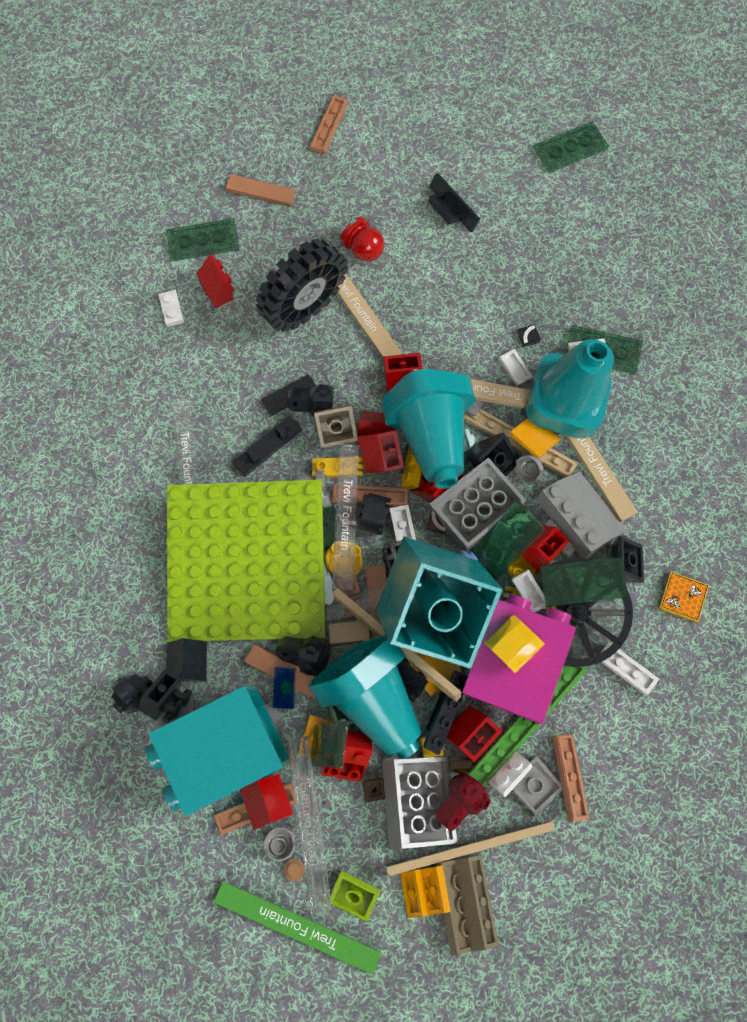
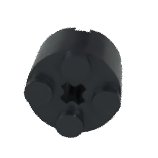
M370 492L368 495L365 494L361 503V508H364L363 513L360 512L356 522L359 530L381 536L390 506L386 503H390L392 498Z

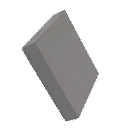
M537 756L529 761L533 766L532 769L511 790L534 817L562 791L561 782Z

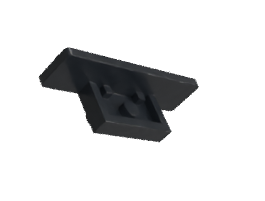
M439 173L435 174L429 185L435 195H431L428 202L442 216L445 222L452 224L461 221L470 232H473L480 218Z
M453 671L449 682L461 691V697L456 702L441 691L426 727L429 732L423 748L437 755L441 753L464 695L462 692L468 677L459 671Z

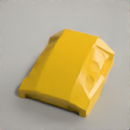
M512 615L495 634L484 642L514 673L527 663L544 645L515 615Z

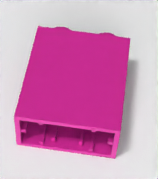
M509 594L506 602L501 600L497 602L462 693L473 699L544 725L576 632V627L569 625L572 616L565 612L548 608L546 615L543 616L529 611L532 605L531 601ZM512 615L521 620L544 643L541 649L516 673L484 644Z

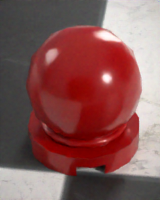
M359 216L355 218L357 221L352 226L348 224L340 236V239L343 240L341 245L346 249H351L357 259L363 262H372L378 259L384 251V237L379 230L370 226L369 221L365 217Z

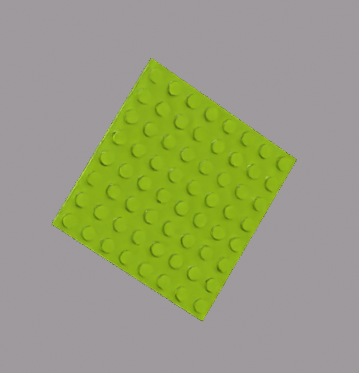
M322 480L167 485V642L182 638L202 641L282 639L285 636L294 638H309L311 636L326 638Z

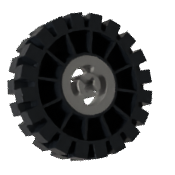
M313 239L311 243L307 241L300 245L299 252L294 248L288 253L287 261L282 258L276 264L279 268L277 271L271 270L266 278L269 281L261 284L259 288L261 293L257 294L256 297L258 313L276 331L287 332L290 328L292 330L299 328L300 323L304 325L310 320L311 314L316 316L320 313V307L322 305L326 307L332 301L329 297L336 296L340 290L338 286L344 283L346 278L344 275L348 271L346 266L348 264L347 259L326 239Z

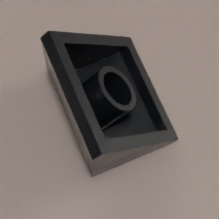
M618 536L612 544L613 572L623 582L644 583L643 545L623 536Z
M182 638L168 642L166 669L182 678V682L207 681V641Z

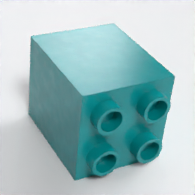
M403 536L377 604L376 612L390 644L471 668L503 589L478 560Z
M243 686L149 733L152 744L145 747L147 758L153 769L157 771L163 768L170 782L169 785L163 787L167 804L173 812L181 809L184 817L291 763L290 757L258 688L252 686Z

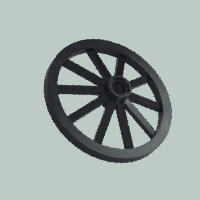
M568 558L546 566L534 577L539 588L566 608L557 610L571 615V611L574 608H580L583 611V615L580 618L571 617L570 625L574 627L578 625L588 658L576 659L567 657L564 665L571 667L595 665L610 658L621 648L631 630L633 606L625 584L615 572L594 560ZM568 567L588 568L578 601L575 599L566 571ZM560 570L570 603L545 586L542 581L550 574ZM595 570L606 576L612 584L584 604ZM617 588L623 601L624 610H588ZM541 609L536 613L546 615L547 609ZM588 616H624L619 636L616 637ZM584 622L611 640L613 644L600 654L594 655Z

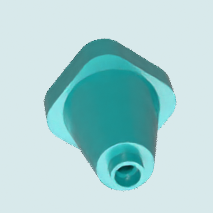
M588 339L579 343L565 355L560 353L546 355L541 360L533 376L526 404V414L529 420L539 427L580 439L591 437L602 424L605 417L611 389L610 375L614 363L611 349L602 341Z
M420 369L405 375L383 397L381 403L385 423L389 427L402 430L425 479L434 482L436 488H449L458 483V476L464 471V413L474 405L476 399L471 379L468 375Z
M384 634L364 640L349 649L308 683V687L321 707L335 705L385 754H397L399 759H405L420 748L417 738L421 734V729L397 668V664L404 659L405 653L401 647L390 644L387 635Z

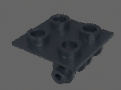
M404 658L397 664V668L404 686L407 687L406 692L409 700L414 703L420 697L429 681L422 672L415 670L410 662Z

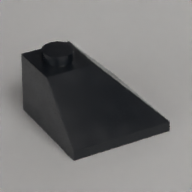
M505 433L479 441L466 453L474 468L489 458L505 477L515 468L516 460L519 458Z

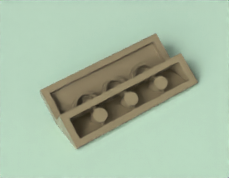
M482 855L435 863V867H443L451 911L444 913L451 956L499 946Z

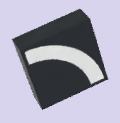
M535 324L517 330L523 347L540 343L541 338Z

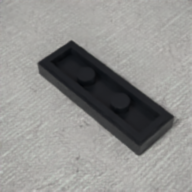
M307 374L261 399V402L271 417L287 408L286 399L290 389H311L315 386V383L310 375Z

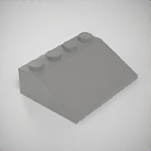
M487 458L429 505L456 544L462 550L468 552L492 533L499 522L507 521L522 509L527 500L494 463Z
M581 472L556 481L542 490L536 499L554 524L570 540L571 545L581 558L587 559L614 541L618 536L628 531Z
M448 757L393 759L382 762L389 849L457 844L456 829L449 831L436 820L437 811L451 795L448 788L450 783Z

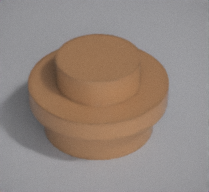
M299 859L288 860L284 865V875L290 881L300 880L305 873L303 862Z

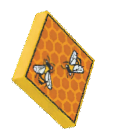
M670 572L658 609L697 623L709 585Z

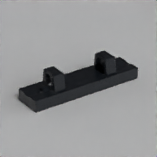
M288 416L233 461V465L246 477L302 431L301 427Z

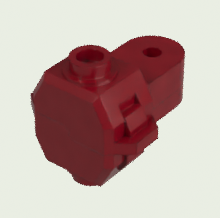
M464 772L453 776L448 786L451 795L437 811L436 820L449 831L455 830L468 814L478 815L482 810H486L489 807L491 800L486 788Z

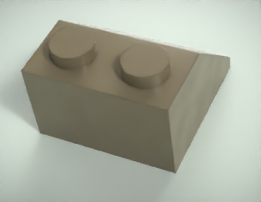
M351 404L314 412L321 448L358 441Z

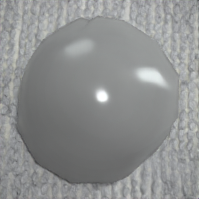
M524 455L516 460L514 471L518 479L523 483L533 484L540 480L544 468L541 460L537 457Z
M276 827L270 830L263 841V849L266 856L275 862L285 861L291 857L296 846L294 834L285 827Z

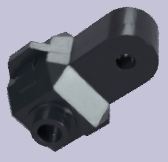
M319 384L311 389L292 388L287 393L286 406L291 411L309 412L314 417V412L333 408L334 387Z
M285 636L277 646L275 653L280 660L299 665L301 673L308 676H317L326 668L329 662L330 642L325 638L314 636L306 640Z
M137 674L119 678L117 680L118 683L112 687L113 694L111 697L115 702L113 707L120 714L123 711L128 714L138 712L141 697L153 684L146 675L141 677Z

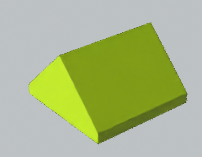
M341 870L328 902L367 922L381 889Z

